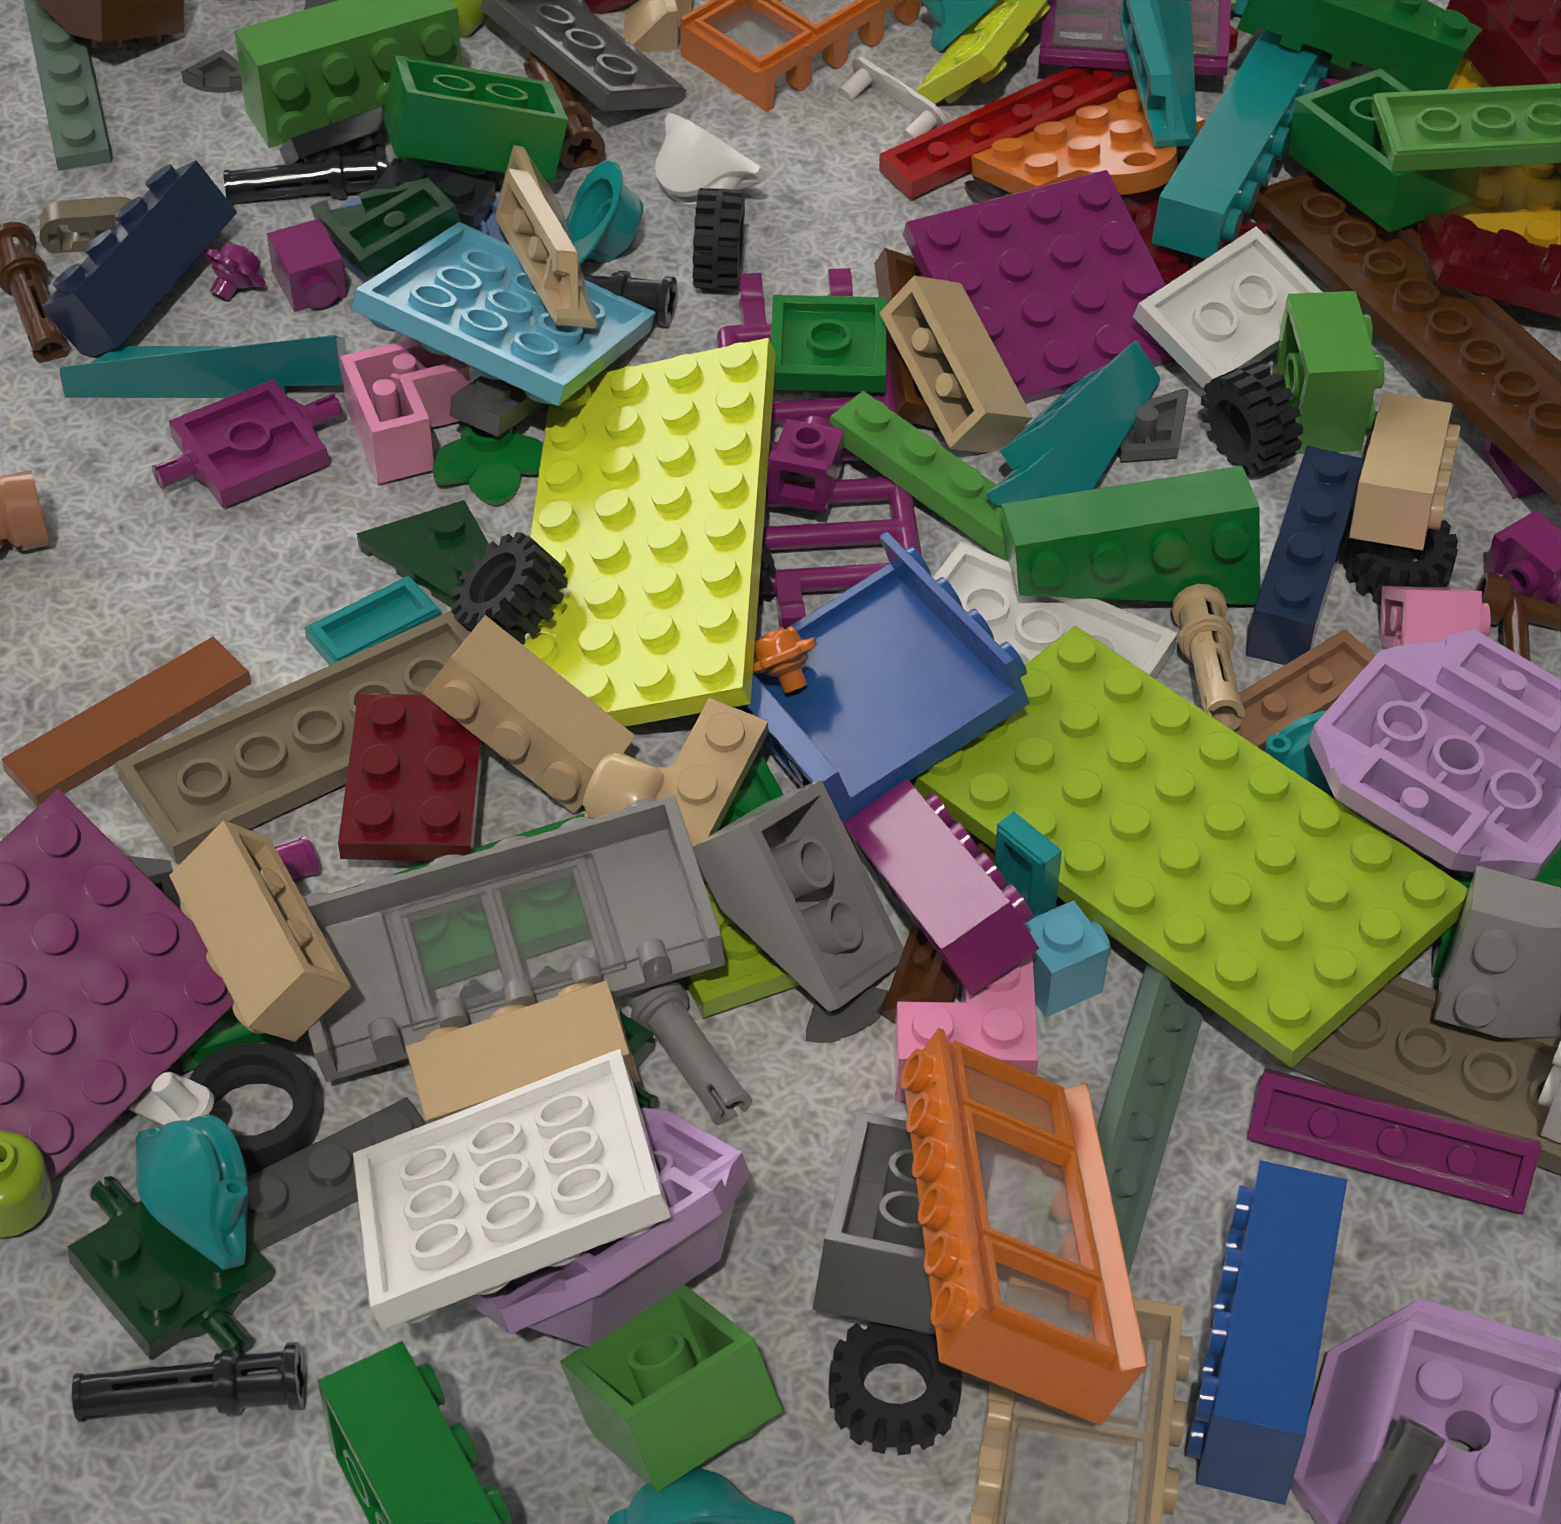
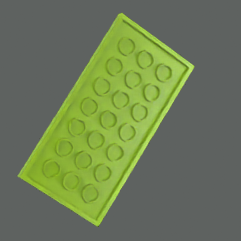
M1076 625L1025 664L1027 674L1021 677V681L1030 704L910 780L911 784L923 798L934 792L954 821L959 822L965 829L994 850L997 823L1015 811L1062 850L1057 893L1060 899L1066 903L1074 900L1090 921L1098 922L1105 932L1291 1068L1459 920L1469 888Z

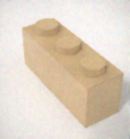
M913 276L879 312L950 449L985 453L998 451L1033 418L961 283Z
M486 615L423 691L426 697L573 814L583 804L589 780L600 761L607 754L624 753L636 736Z
M223 820L169 875L182 900L180 905L181 911L194 923L208 950L206 954L207 962L215 973L223 979L234 1000L232 1008L235 1016L250 1031L256 1034L267 1033L296 1042L351 987L269 837Z
M607 980L594 985L591 983L573 984L562 989L554 998L530 1006L520 1004L506 1006L495 1011L487 1020L462 1028L455 1026L442 1027L428 1033L422 1041L405 1046L427 1124L618 1049L622 1052L632 1082L640 1081L622 1019Z

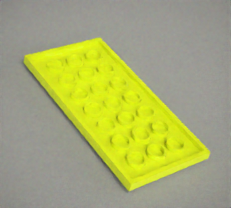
M769 338L746 343H735L727 347L694 354H683L666 360L637 366H626L619 370L600 373L561 405H548L530 537L565 568L566 573L563 576L567 578V587L559 590L564 595L561 604L552 605L550 608L555 613L549 622L542 619L538 624L541 631L536 636L532 637L527 633L523 646L624 727L701 713L708 698L731 707L751 704L776 353Z

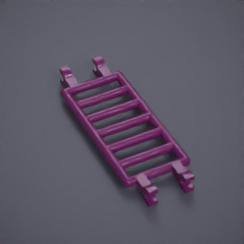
M850 268L828 269L830 294H827V296H853ZM761 273L739 274L741 297L739 299L742 325H727L719 329L716 337L718 348L769 338L771 342L772 323L766 322ZM886 350L885 392H872V397L896 413ZM854 397L773 401L771 425L785 424L786 419L802 422L810 416H819L829 421L831 415ZM770 442L769 456L771 451H775L778 442ZM844 447L843 461L862 460ZM887 477L837 480L829 504L889 501L892 519L763 527V537L769 550L882 544L879 536L888 532L904 549L913 546L922 556L913 497ZM815 481L804 482L815 485ZM767 484L765 508L788 507L789 505L768 502ZM889 563L777 570L776 577H770L774 586L770 594H775L779 628L783 627L786 629L806 616L802 592L848 590Z

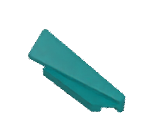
M1121 0L1119 27L1154 148L1192 145L1197 137L1191 0Z
M327 335L241 346H119L91 363L61 366L59 373L65 398H227L273 379L283 392L287 394L288 386H342L343 378L340 356L345 355L346 341L343 337Z
M1137 340L1125 347L1107 365L1095 372L1091 371L1081 380L1071 385L999 450L1011 469L1015 470L986 494L992 504L1002 507V504L1092 490L1134 424L1137 408L1146 404V401L1160 382L1158 372Z

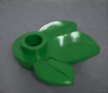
M466 423L461 432L460 439L452 441L439 449L434 460L433 478L439 486L468 483L470 490L487 505L499 506L509 502L516 496L521 485V474H539L543 443L537 438L519 434L515 425L497 437Z

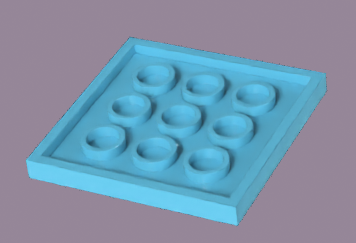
M460 222L356 288L351 310L370 318L371 323L380 329L392 332L398 331L421 342L423 348L431 353L443 356L449 355L471 365L477 374L485 378L501 379L524 390V393L536 402L554 404L556 406L561 405L646 336L651 330L656 312L622 296H617L611 291L584 279L597 319L598 328L555 325L511 246Z

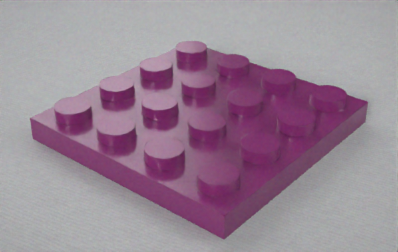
M1107 169L906 222L903 236L922 276L962 284L1025 404L1064 393L1071 385L1081 380L1091 371L1095 372L1107 365L1125 347L1136 340L1154 367L1176 362L1133 318L1138 304L1166 286Z
M58 788L0 841V1131L21 1133L37 1145L44 1157L51 1183L152 1086L157 1077L167 1072L225 1016L234 1004V1000L223 979L215 973L207 962L206 954L208 950L194 923Z

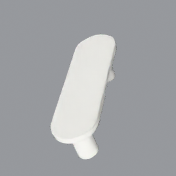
M857 56L852 61L855 73L838 89L842 96L853 101L870 84L912 111L918 117L903 131L904 137L909 140L931 131L934 127L937 128L948 123L944 113L933 102L861 56Z
M167 1071L156 1078L152 1086L129 1110L164 1126L173 1121L182 1119L189 1121L191 1118L209 1114L214 1104V1095L205 1086Z

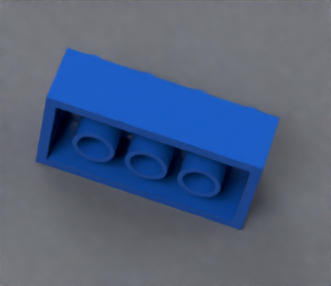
M1260 1160L1253 1188L1239 1185L1232 1223L1229 1227L1223 1255V1271L1210 1328L1212 1329L1209 1345L1206 1349L1198 1388L1200 1393L1186 1456L1200 1459L1196 1479L1197 1485L1282 1505L1286 1504L1306 1437L1347 1179Z

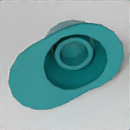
M605 161L597 165L587 175L577 191L566 219L573 245L577 250L579 265L586 259L604 263L611 262L626 253L635 240L644 211L643 203L634 192L623 184L622 170L616 162Z

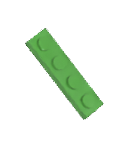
M862 391L831 415L829 422L833 427L844 430V447L997 557L1008 561L1005 546L1003 508L992 504L986 495L996 486L995 483L865 391Z

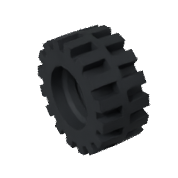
M699 188L693 235L692 277L694 288L739 290V274H741L745 229V192L743 190Z
M867 1321L866 1329H863L858 1323L847 1330L846 1341L839 1339L834 1348L833 1360L830 1362L829 1404L830 1409H834V1419L842 1430L847 1427L850 1430V1439L860 1446L865 1440L871 1442L873 1452L885 1454L887 1447H896L898 1455L911 1454V1447L919 1444L922 1450L934 1445L937 1434L944 1437L950 1430L953 1417H957L960 1405L962 1370L939 1362L936 1335H923L910 1329ZM888 1363L904 1364L915 1369L923 1377L927 1388L916 1400L903 1404L887 1403L874 1397L865 1388L863 1382L868 1373L877 1366Z

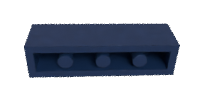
M197 160L177 169L168 164L155 172L145 183L149 191L143 197L139 196L131 200L116 213L115 218L119 223L112 231L109 229L102 232L85 247L84 251L88 257L81 264L77 263L66 269L54 280L53 286L57 290L44 303L42 308L80 354L93 357L119 347L238 213Z
M1306 446L1254 609L1246 656L1286 665L1312 649L1355 507L1358 484L1365 459L1336 451Z

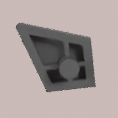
M1183 388L1149 399L1145 405L1137 408L1134 424L1117 449L1120 461L1178 457L1189 394L1188 389Z

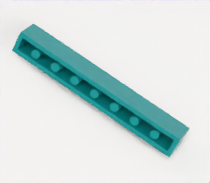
M1265 29L1262 31L1159 196L1152 243L1207 259L1221 250L1226 241L1233 242L1236 240L1241 228L1243 214L1250 215L1252 213L1260 186L1266 188L1271 179L1275 160L1282 161L1290 140L1295 98L1319 90L1321 82L1329 79L1334 64L1330 63L1331 56L1329 52L1304 43L1300 51H1296L1279 45L1281 35Z

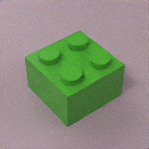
M1356 291L1287 294L1273 374L1278 372L1283 378L1281 388L1283 390L1288 387L1294 395V397L1289 399L1292 407L1298 406L1301 416L1295 418V422L1303 425V435L1297 437L1302 441V445L1299 450L1295 451L1296 454H1304L1307 445L1336 452L1362 451L1366 431H1372L1374 428L1375 406L1373 396L1375 389H1381L1384 384V360L1380 353L1374 354L1372 347V320L1369 314H1362Z
M685 1284L591 1347L583 1346L559 1361L587 1427L599 1441L656 1493L731 1444L747 1439L757 1431L759 1426L783 1411L755 1339Z

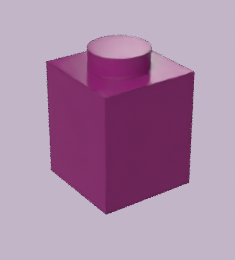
M320 219L267 233L272 273L294 312L311 307L323 308L335 300L347 297L342 257Z

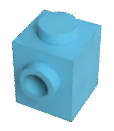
M1074 900L1036 916L1025 924L1039 947L1037 951L1032 953L1035 1004L1045 1017H1049L1103 992L1108 957L1111 954L1110 943L1101 925L1098 922L1089 921Z

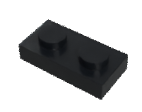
M385 105L290 138L279 149L285 164L326 160V154H331V151L340 150L348 146H352L355 154L380 146L384 143L382 134L387 132L383 119Z
M397 158L393 159L373 188V190L379 188L392 189L400 186L402 183L429 178L456 206L460 223L476 230L496 201L495 183L429 166H421L416 162Z

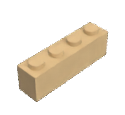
M1383 392L1358 484L1349 538L1423 550L1427 529L1440 530L1461 425L1450 424L1453 403Z

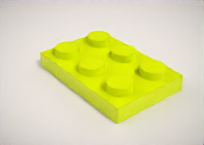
M998 0L953 41L915 91L934 104L942 99H945L950 104L961 97L976 79L986 83L994 78L1007 64L1003 57L1019 47L1029 36L1025 28L1038 21L1050 9L1047 0Z

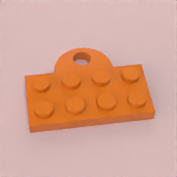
M1133 89L1119 93L1117 99L1102 105L1082 107L1076 111V115L1061 121L1041 123L1034 128L1033 132L1020 137L1004 138L995 141L992 144V148L971 155L973 176L1014 194L1107 169L1120 195L1134 194L1155 189L1169 182L1178 167L1177 150L1186 146L1154 148L1138 90ZM1196 115L1198 135L1205 124V118Z

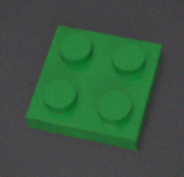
M773 295L771 344L776 353L773 390L885 392L886 325L879 312L886 306V297Z

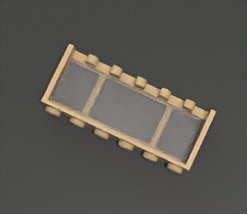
M1008 1274L1002 1304L1083 1337L1092 1326V1320L1086 1321L1067 1313L1066 1302L1070 1294L1069 1291L1039 1279ZM1133 1297L1147 1367L1101 1426L989 1382L969 1524H1161L1162 1513L1173 1515L1179 1489L1180 1469L1167 1467L1169 1445L1180 1447L1187 1407L1186 1402L1174 1400L1176 1380H1187L1193 1348V1337L1181 1335L1184 1306Z

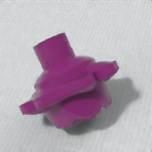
M228 241L220 251L216 249L206 250L204 256L212 264V269L217 276L210 289L211 293L230 301L237 288L245 289L250 286L264 287L266 282L258 274L261 260L246 247Z

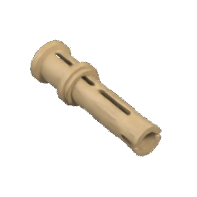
M1209 584L1192 585L1179 592L1172 604V614L1175 623L1181 628L1178 639L1182 654L1193 662L1203 711L1231 730H1235L1243 723L1240 717H1245L1246 713L1229 655L1234 647L1235 636L1231 624L1225 619L1228 609L1224 594L1214 586ZM1206 601H1209L1212 614L1208 612Z

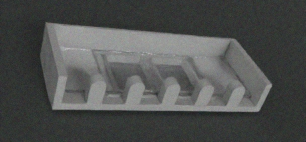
M675 795L660 800L654 798L641 799L629 804L622 811L594 819L590 817L574 818L565 822L556 830L531 837H508L499 841L493 848L465 856H442L433 860L427 867L399 875L390 873L379 874L367 879L362 885L333 894L321 892L303 897L351 985L308 1029L315 1058L326 1082L407 1059L408 1054L405 1046L422 1041L428 1033L436 1029L448 1026L462 1028L489 1019L495 1011L510 1005L530 1006L556 997L562 989L573 984L591 983L594 985L607 980L615 998L725 965L721 933Z

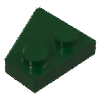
M429 178L402 183L400 186L392 189L379 188L361 192V204L331 210L328 201L325 200L310 206L314 218L321 220L330 238L366 277L388 266L396 259L427 241L432 240L456 223L461 222L456 206Z
M465 500L357 533L358 547L362 553L369 557L375 554L396 567V574L402 578L409 575L417 585L426 587L431 592V596L450 608L451 604L456 602L452 598L454 588L463 586V583L458 580L462 572H470L473 569L474 565L470 561L476 555H479L481 558L486 555L485 547L489 544Z

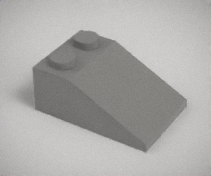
M822 780L760 805L692 846L701 874L709 885L719 908L828 1012L840 1008L898 966L904 949Z
M1477 865L1440 973L1435 1020L1500 1038L1561 1037L1560 887Z

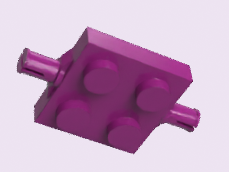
M274 379L169 420L171 437L183 454L160 464L152 465L154 478L157 484L160 485V488L165 489L169 485L193 476L204 483L221 507L225 508L329 465L327 448L313 431V427L337 417H342L343 410L338 398L335 397V394L331 393L329 396L303 406L286 396Z

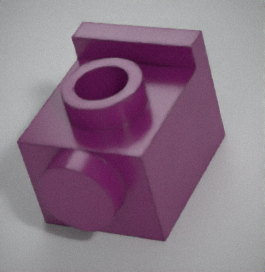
M819 416L807 417L802 422L786 419L775 451H771L768 458V502L826 513L843 465L844 430L834 428L828 420ZM791 472L815 476V485L789 480Z
M1538 510L1530 513L1494 534L1484 573L1488 572L1510 578L1512 582L1511 590L1514 593L1561 605V529Z

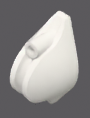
M670 112L664 119L666 127L665 140L657 156L655 170L660 184L676 203L686 208L696 209L699 188L740 190L760 184L768 178L761 166L713 134L685 118Z

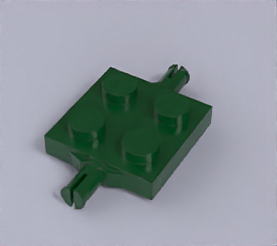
M104 1177L105 1186L99 1180L92 1187L90 1197L110 1219L106 1224L67 1246L69 1263L146 1356L151 1360L180 1341L200 1337L206 1333L221 1351L223 1349L235 1348L238 1353L240 1350L243 1355L250 1351L254 1346V1340L251 1336H248L232 1315L243 1300L272 1281V1268L246 1239L244 1265L223 1270L160 1224L149 1213L142 1201L134 1202L118 1184L115 1177Z

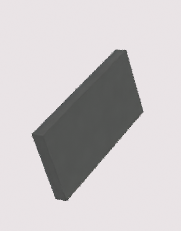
M482 0L480 9L602 111L673 107L683 102L687 91L684 86L577 0Z

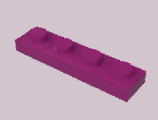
M1265 1068L1247 1139L1522 1214L1525 1211L1542 1147L1541 1141Z

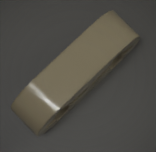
M116 196L61 200L50 203L44 207L40 214V241L42 246L53 254L83 252L85 247L95 237L106 230L111 229L112 231L115 228V221H117L115 218L116 213L132 199ZM59 225H68L70 232H62Z

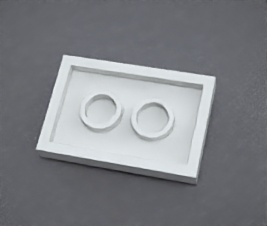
M1256 226L1141 301L1134 312L1133 318L1204 388L1207 383L1211 382V379L1250 362H1259L1277 350L1287 294L1318 293L1322 291Z

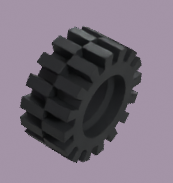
M1258 361L1250 362L1211 379V382L1205 385L1203 390L1206 394L1201 396V405L1208 410L1201 413L1203 423H1209L1211 430L1206 433L1210 441L1216 439L1219 445L1216 450L1221 455L1226 454L1228 457L1227 461L1232 466L1236 464L1243 466L1246 476L1249 474L1254 476L1297 455L1295 451L1299 450L1302 445V441L1297 437L1303 435V425L1295 422V418L1301 416L1298 406L1292 407L1289 399L1294 397L1290 388L1288 387L1284 390L1281 388L1283 378L1278 372L1271 375V367L1267 364L1259 365Z
M1446 520L1441 521L1440 530L1427 529L1423 550L1348 537L1343 569H1347L1346 578L1349 584L1357 582L1356 591L1363 597L1370 591L1374 592L1372 602L1381 605L1382 586L1448 587L1458 549H1456L1458 543L1456 534H1449L1451 525ZM1387 548L1403 549L1415 554L1421 560L1401 562L1387 557L1380 550Z
M516 532L514 537L510 534L501 536L499 546L492 541L485 547L486 555L481 558L479 555H476L470 561L474 567L470 572L463 571L458 580L463 583V586L454 588L452 598L456 602L451 604V612L455 614L454 618L470 632L486 615L523 645L525 644V635L527 633L532 637L536 636L541 631L538 624L542 619L549 622L555 613L550 608L552 605L561 604L564 595L559 590L567 587V578L563 576L566 573L565 568L529 535L526 536L524 533Z

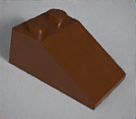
M37 0L69 34L91 39V47L121 48L123 47L122 40L132 39L136 43L157 44L163 42V35L184 32V0Z

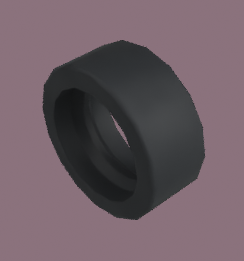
M267 1042L238 1043L215 1051L195 1067L189 1078L205 1086L213 1093L214 1104L229 1091L248 1084H268L284 1089L290 1095L293 1102L292 1110L289 1116L275 1128L257 1135H234L246 1163L247 1177L312 1145L319 1133L320 1109L314 1080L307 1065L289 1049Z

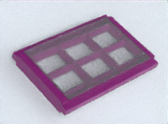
M1047 0L1050 9L1043 15L1039 64L1132 70L1119 27L1121 0ZM1191 0L1194 74L1227 76L1231 0Z

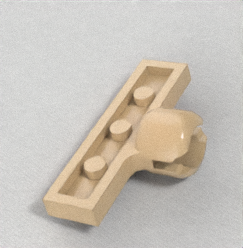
M708 698L677 759L669 767H655L621 752L607 754L596 767L586 788L583 800L585 808L584 817L594 819L622 811L629 804L641 799L654 798L660 800L675 795L691 845H696L718 831L768 735V721Z

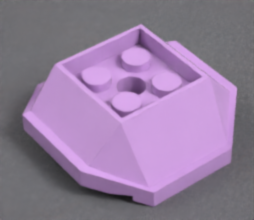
M1475 629L1449 634L1445 641L1414 642L1380 650L1313 726L1308 742L1335 799L1398 842L1457 878H1473L1478 865L1535 880L1561 847V679Z
M640 1108L671 1218L654 1224L648 1231L639 1236L617 1238L582 1252L579 1257L570 1263L556 1267L546 1266L511 1280L505 1287L494 1293L486 1295L475 1294L463 1300L510 1334L528 1327L586 1347H591L721 1260L736 1195L751 1176L742 1152L668 1110Z
M1420 1298L1327 1352L1308 1419L1306 1437L1290 1487L1305 1512L1309 1511L1317 1524H1344L1353 1504L1375 1463L1384 1451L1400 1415L1421 1423L1446 1440L1420 1484L1421 1487L1401 1524H1561L1560 1341ZM1449 1440L1464 1441L1471 1445L1475 1452L1463 1451L1455 1447Z

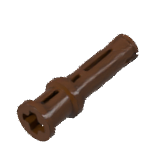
M530 52L526 56L529 63L524 62L523 65L526 74L530 79L552 82L568 118L559 158L561 163L569 170L597 165L603 158L606 147L602 136L597 130L592 129L593 120L590 111L584 104L575 101L573 93L563 77L534 53Z
M21 222L0 224V287L14 298L21 322L33 350L34 359L39 363L66 357L69 352L68 348H66L69 347L68 341L64 337L63 332L42 308L49 299L45 287L49 274L45 261L35 253L37 246L35 234L28 225ZM13 237L18 239L20 245L15 246Z

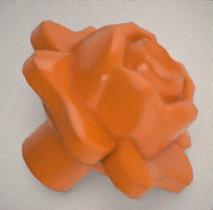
M793 626L787 627L786 630L781 627L776 631L765 633L762 638L755 641L756 657L754 658L753 673H764L771 677H778L784 693H789L807 685L808 683L801 666L808 658L807 652L816 647V639L811 637L802 640Z

